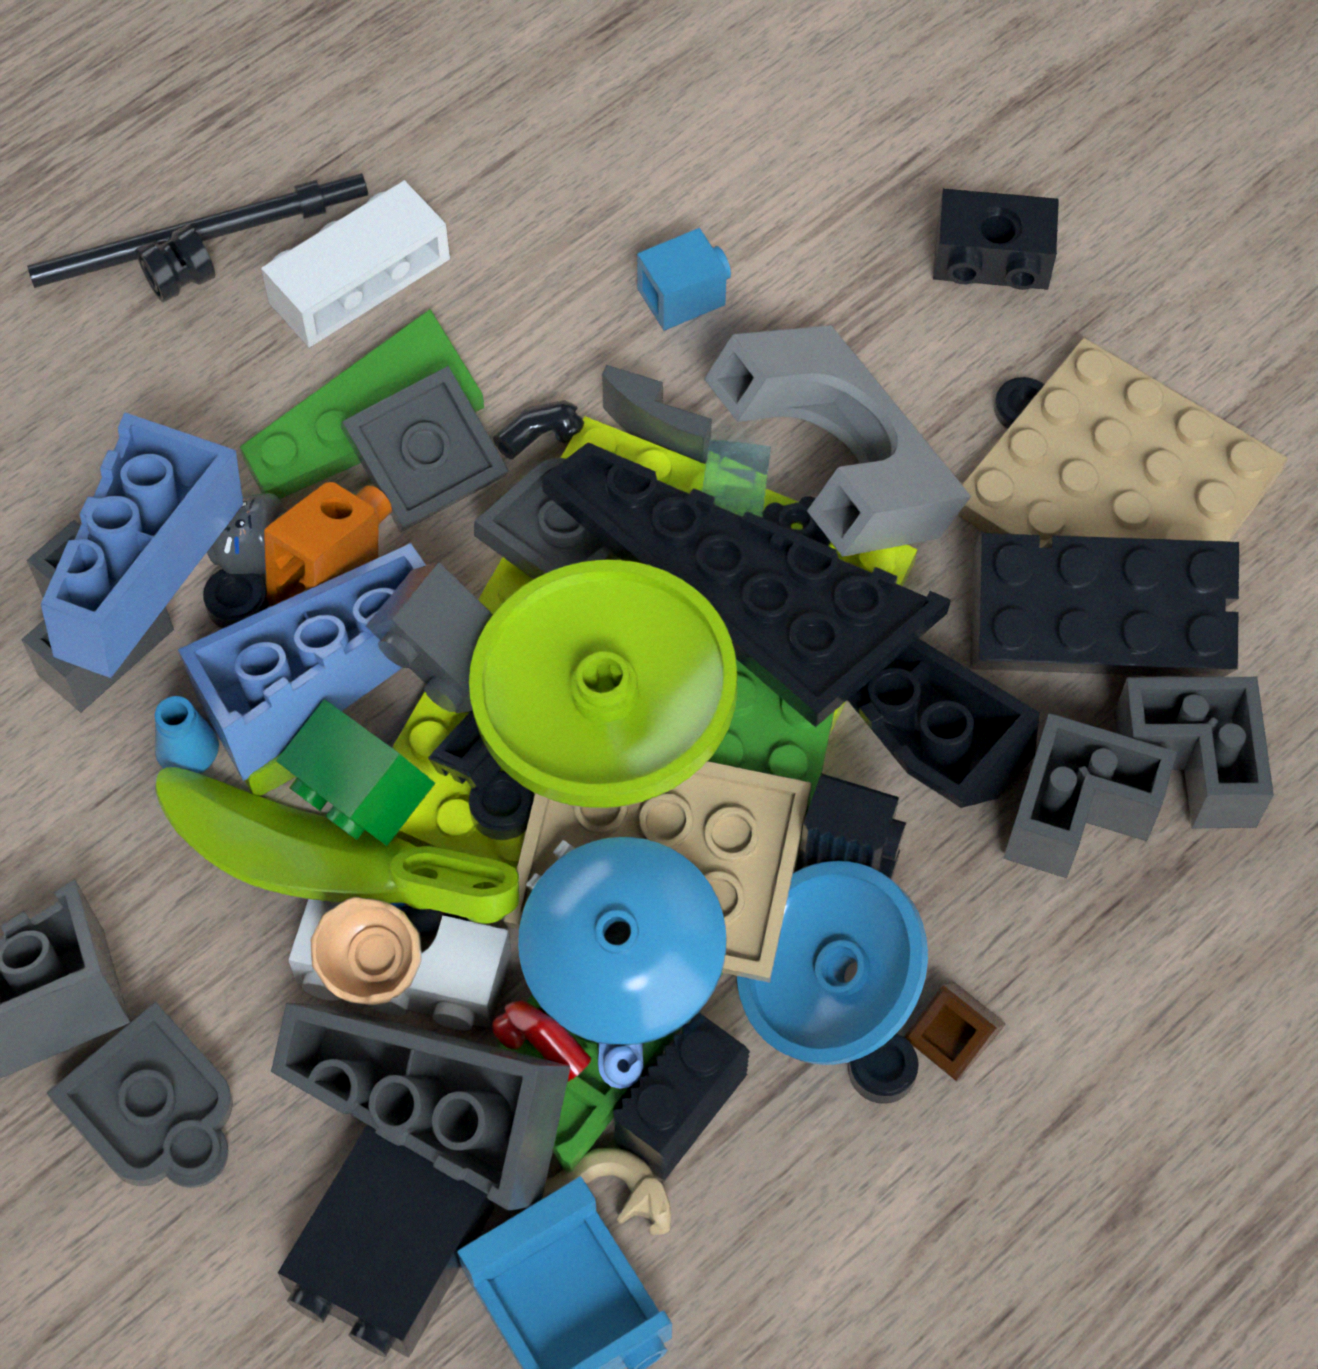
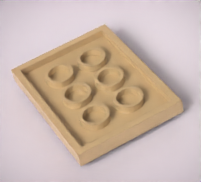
M707 761L702 768L677 787L652 799L626 806L610 808L572 806L553 801L535 793L517 866L520 901L517 908L505 916L504 922L507 927L519 929L521 916L531 893L526 884L535 873L542 877L547 869L558 860V857L553 852L563 840L576 849L587 843L605 838L635 837L647 839L665 845L683 855L702 872L712 886L720 903L726 925L727 945L722 973L770 983L809 802L811 783Z

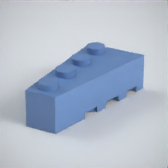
M124 412L118 426L119 439L114 451H107L100 467L102 478L93 497H87L80 512L82 524L75 540L68 541L41 602L53 657L109 678L118 670L243 505L236 450Z
M411 543L178 649L197 699L243 781L286 749L324 699L340 711H343L403 668L390 661L378 647L380 640L366 625L411 570L426 566Z

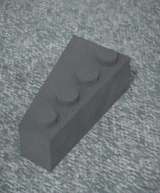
M286 1003L271 1072L340 1113L351 1114L376 1129V1134L397 1146L404 1145L434 1163L433 1167L457 1181L464 1180L488 1194L486 1198L506 1210L528 1208L543 1198L571 1066L325 1004Z

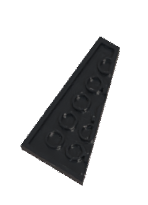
M589 442L543 476L542 492L621 560L642 563L667 571L684 580L701 593L715 608L725 623L732 640L736 659L815 728L948 614L951 602L949 598L933 591H929L927 597L896 584L898 577L877 567L874 568L872 573L839 559L834 548L748 511L744 513L743 517L714 505V496L695 488L689 494L657 480L656 471Z

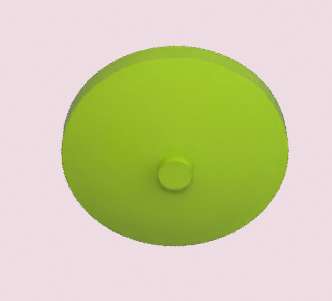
M594 560L567 565L543 574L521 587L496 610L487 622L474 649L469 674L470 700L476 725L485 746L498 765L510 777L538 795L556 802L587 808H610L643 802L660 796L689 779L703 767L723 741L735 712L738 689L737 665L732 640L725 623L710 602L694 587L667 571L650 565L623 560Z

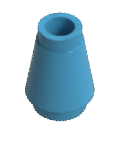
M180 696L164 699L155 710V756L158 763L163 769L166 767H177L199 774L205 772L211 766L219 751V739L215 730L198 713L188 699Z

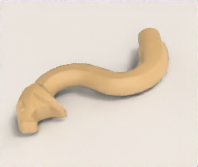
M597 1148L587 1152L571 1174L562 1169L554 1177L546 1179L543 1198L580 1176L587 1185L597 1177L614 1175L624 1180L631 1191L616 1221L622 1224L633 1216H642L650 1219L653 1223L649 1228L651 1235L670 1232L671 1206L665 1188L661 1181L655 1178L647 1163L632 1152L619 1148Z

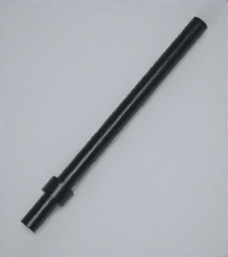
M362 173L320 185L317 180L295 185V192L27 265L34 288L138 260L136 256L137 248L150 242L162 244L170 240L173 231L186 225H191L201 241H206L300 214L303 215L304 219L325 214V207L368 196L366 182Z

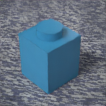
M700 228L637 253V289L663 331L725 306L726 281L731 277L730 265L723 250L719 246L712 248Z

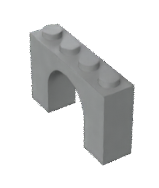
M832 325L732 334L704 378L737 422L774 417L803 419L833 434L856 456L860 464L838 467L807 510L842 557L939 539L971 498L967 490Z

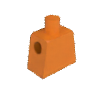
M325 482L264 529L268 605L272 607L377 559L379 524L392 512L391 503L386 495L378 488L370 485L365 486L359 493L354 495L335 482Z

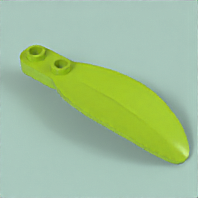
M166 767L157 775L155 785L156 796L162 811L175 831L207 861L234 878L252 886L289 896L328 902H343L349 898L360 897L387 903H407L416 909H433L467 917L469 920L481 924L497 922L513 912L519 905V874L513 866L505 862L440 847H417L398 837H394L386 846L366 830L356 840L327 817L253 795L193 771L177 767Z

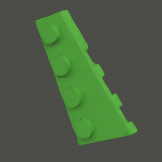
M431 309L240 446L243 460L261 493L274 494L279 499H282L360 464L361 462L340 428L342 421L447 366L451 369L474 411L476 412L484 408L481 390Z

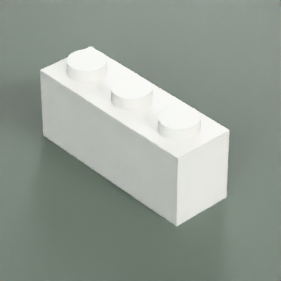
M404 180L386 192L375 194L360 208L338 221L328 223L316 235L291 250L279 253L270 263L263 266L261 270L269 304L310 348L450 260L446 223Z

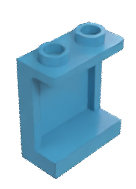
M581 1176L457 1251L464 1274L521 1369H624L626 1367L627 1369H646L661 1359L668 1351L664 1343L672 1339V1322L665 1311L659 1312L596 1211V1199Z

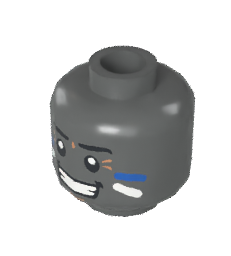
M262 493L242 496V507L207 551V554L212 563L220 565L227 573L266 574L264 529L287 512V509L283 502L274 494Z

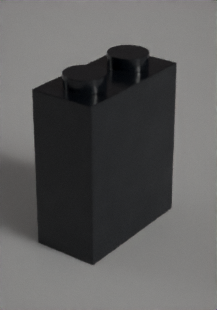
M367 1124L279 1269L278 1275L286 1290L291 1293L287 1302L302 1314L321 1323H324L330 1314L352 1326L353 1328L348 1336L367 1350L386 1357L389 1350L393 1349L409 1358L461 1268L457 1251L478 1238L494 1210L493 1201L486 1198L488 1194L464 1180L457 1181L433 1167V1162L404 1145L397 1146L375 1133L376 1129Z

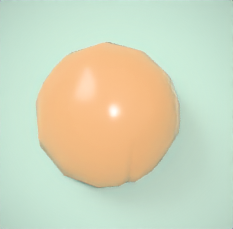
M360 897L346 899L322 915L310 939L312 967L318 977L334 995L351 1003L376 1005L388 1003L392 998H397L411 986L422 962L420 933L403 911L390 903Z

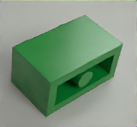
M325 699L276 760V762L297 777L289 787L297 795L319 811L323 809L327 802L331 803L333 807L326 815L329 820L356 840L366 830L386 846H388L436 784L400 753Z

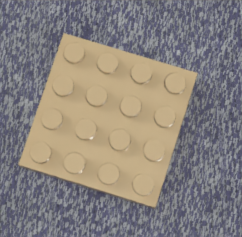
M1083 338L962 484L971 495V498L958 513V516L985 533L1040 535V548L1053 535L1230 541L1282 473L1288 458L1098 345Z

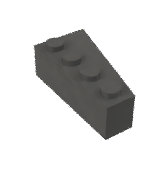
M75 879L54 892L58 902L31 919L23 911L0 926L5 934L0 938V1079L131 1023L104 930Z

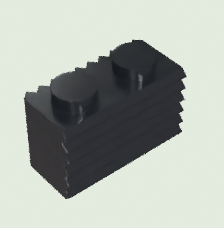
M821 773L803 824L797 871L823 862L849 861L871 867L892 879L907 823L895 819L899 797Z
M697 1013L690 1020V1024L682 1026V1034L674 1035L673 1045L665 1046V1055L657 1056L656 1066L648 1067V1077L639 1078V1087L631 1088V1098L622 1099V1109L613 1110L615 1145L643 1159L651 1168L653 1174L665 1180L748 1075L746 1073L749 1066L747 1064L749 1062L748 1058L750 1057L748 1055L750 1053L748 1048L704 1015Z

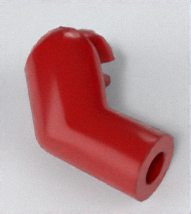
M515 1001L506 1005V1012L499 1015L493 1021L492 1028L494 1034L508 1049H518L527 1039L546 1060L570 1065L568 1082L578 1076L591 1062L592 1058L563 1026L548 1014L526 1001Z

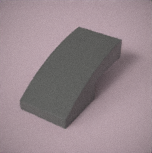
M606 365L602 373L603 408L615 422L633 436L706 464L711 452V418L663 404V382Z

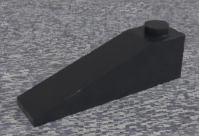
M921 639L916 640L847 700L907 774L960 808L998 799L1035 757L1040 712Z

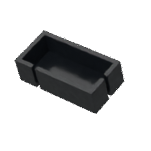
M982 533L973 545L970 669L1174 677H1224L1238 670L1239 612L1226 611V607L1239 599V542L1053 535L1040 548V535Z

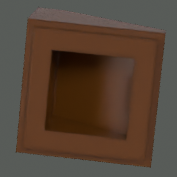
M952 982L942 985L904 1038L955 1081H958L1006 1024L963 988Z

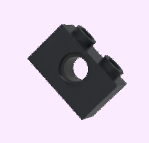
M943 188L937 221L933 280L953 281L963 285L977 283L1010 286L1019 290L1031 288L1048 290L1057 255L1059 199Z

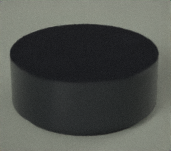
M1018 377L1005 382L999 388L994 403V412L998 421L1009 429L1045 384L1029 377Z
M222 569L212 575L204 587L203 600L207 613L212 622L220 628H226L268 608L265 584L258 574H230Z
M498 771L480 792L471 789L469 809L474 826L480 833L495 840H509L520 836L527 829L535 797L534 792L522 786L505 771Z
M896 1033L874 1052L849 1062L850 1081L854 1089L869 1101L880 1104L896 1102L904 1098L914 1086L919 1067L918 1056L912 1044L906 1038Z

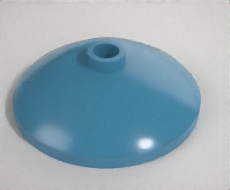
M614 837L593 841L568 852L547 869L531 891L521 916L518 937L519 958L526 983L545 1012L565 1029L579 1037L600 1044L616 1046L652 1042L673 1033L688 1023L703 1008L714 992L724 967L727 945L726 925L720 903L712 886L702 872L675 850L654 841L635 837ZM618 921L627 923L631 927V935L625 943L612 945L606 941V930L612 923Z
M830 861L814 864L793 873L770 983L737 976L739 996L748 1020L756 1032L768 1044L781 1053L799 1061L819 1065H836L862 1058L874 1052L902 1028L913 1012L921 995L928 965V946L924 924L916 906L907 893L892 879L871 867L849 861ZM856 962V975L851 981L845 982L844 975L849 965Z

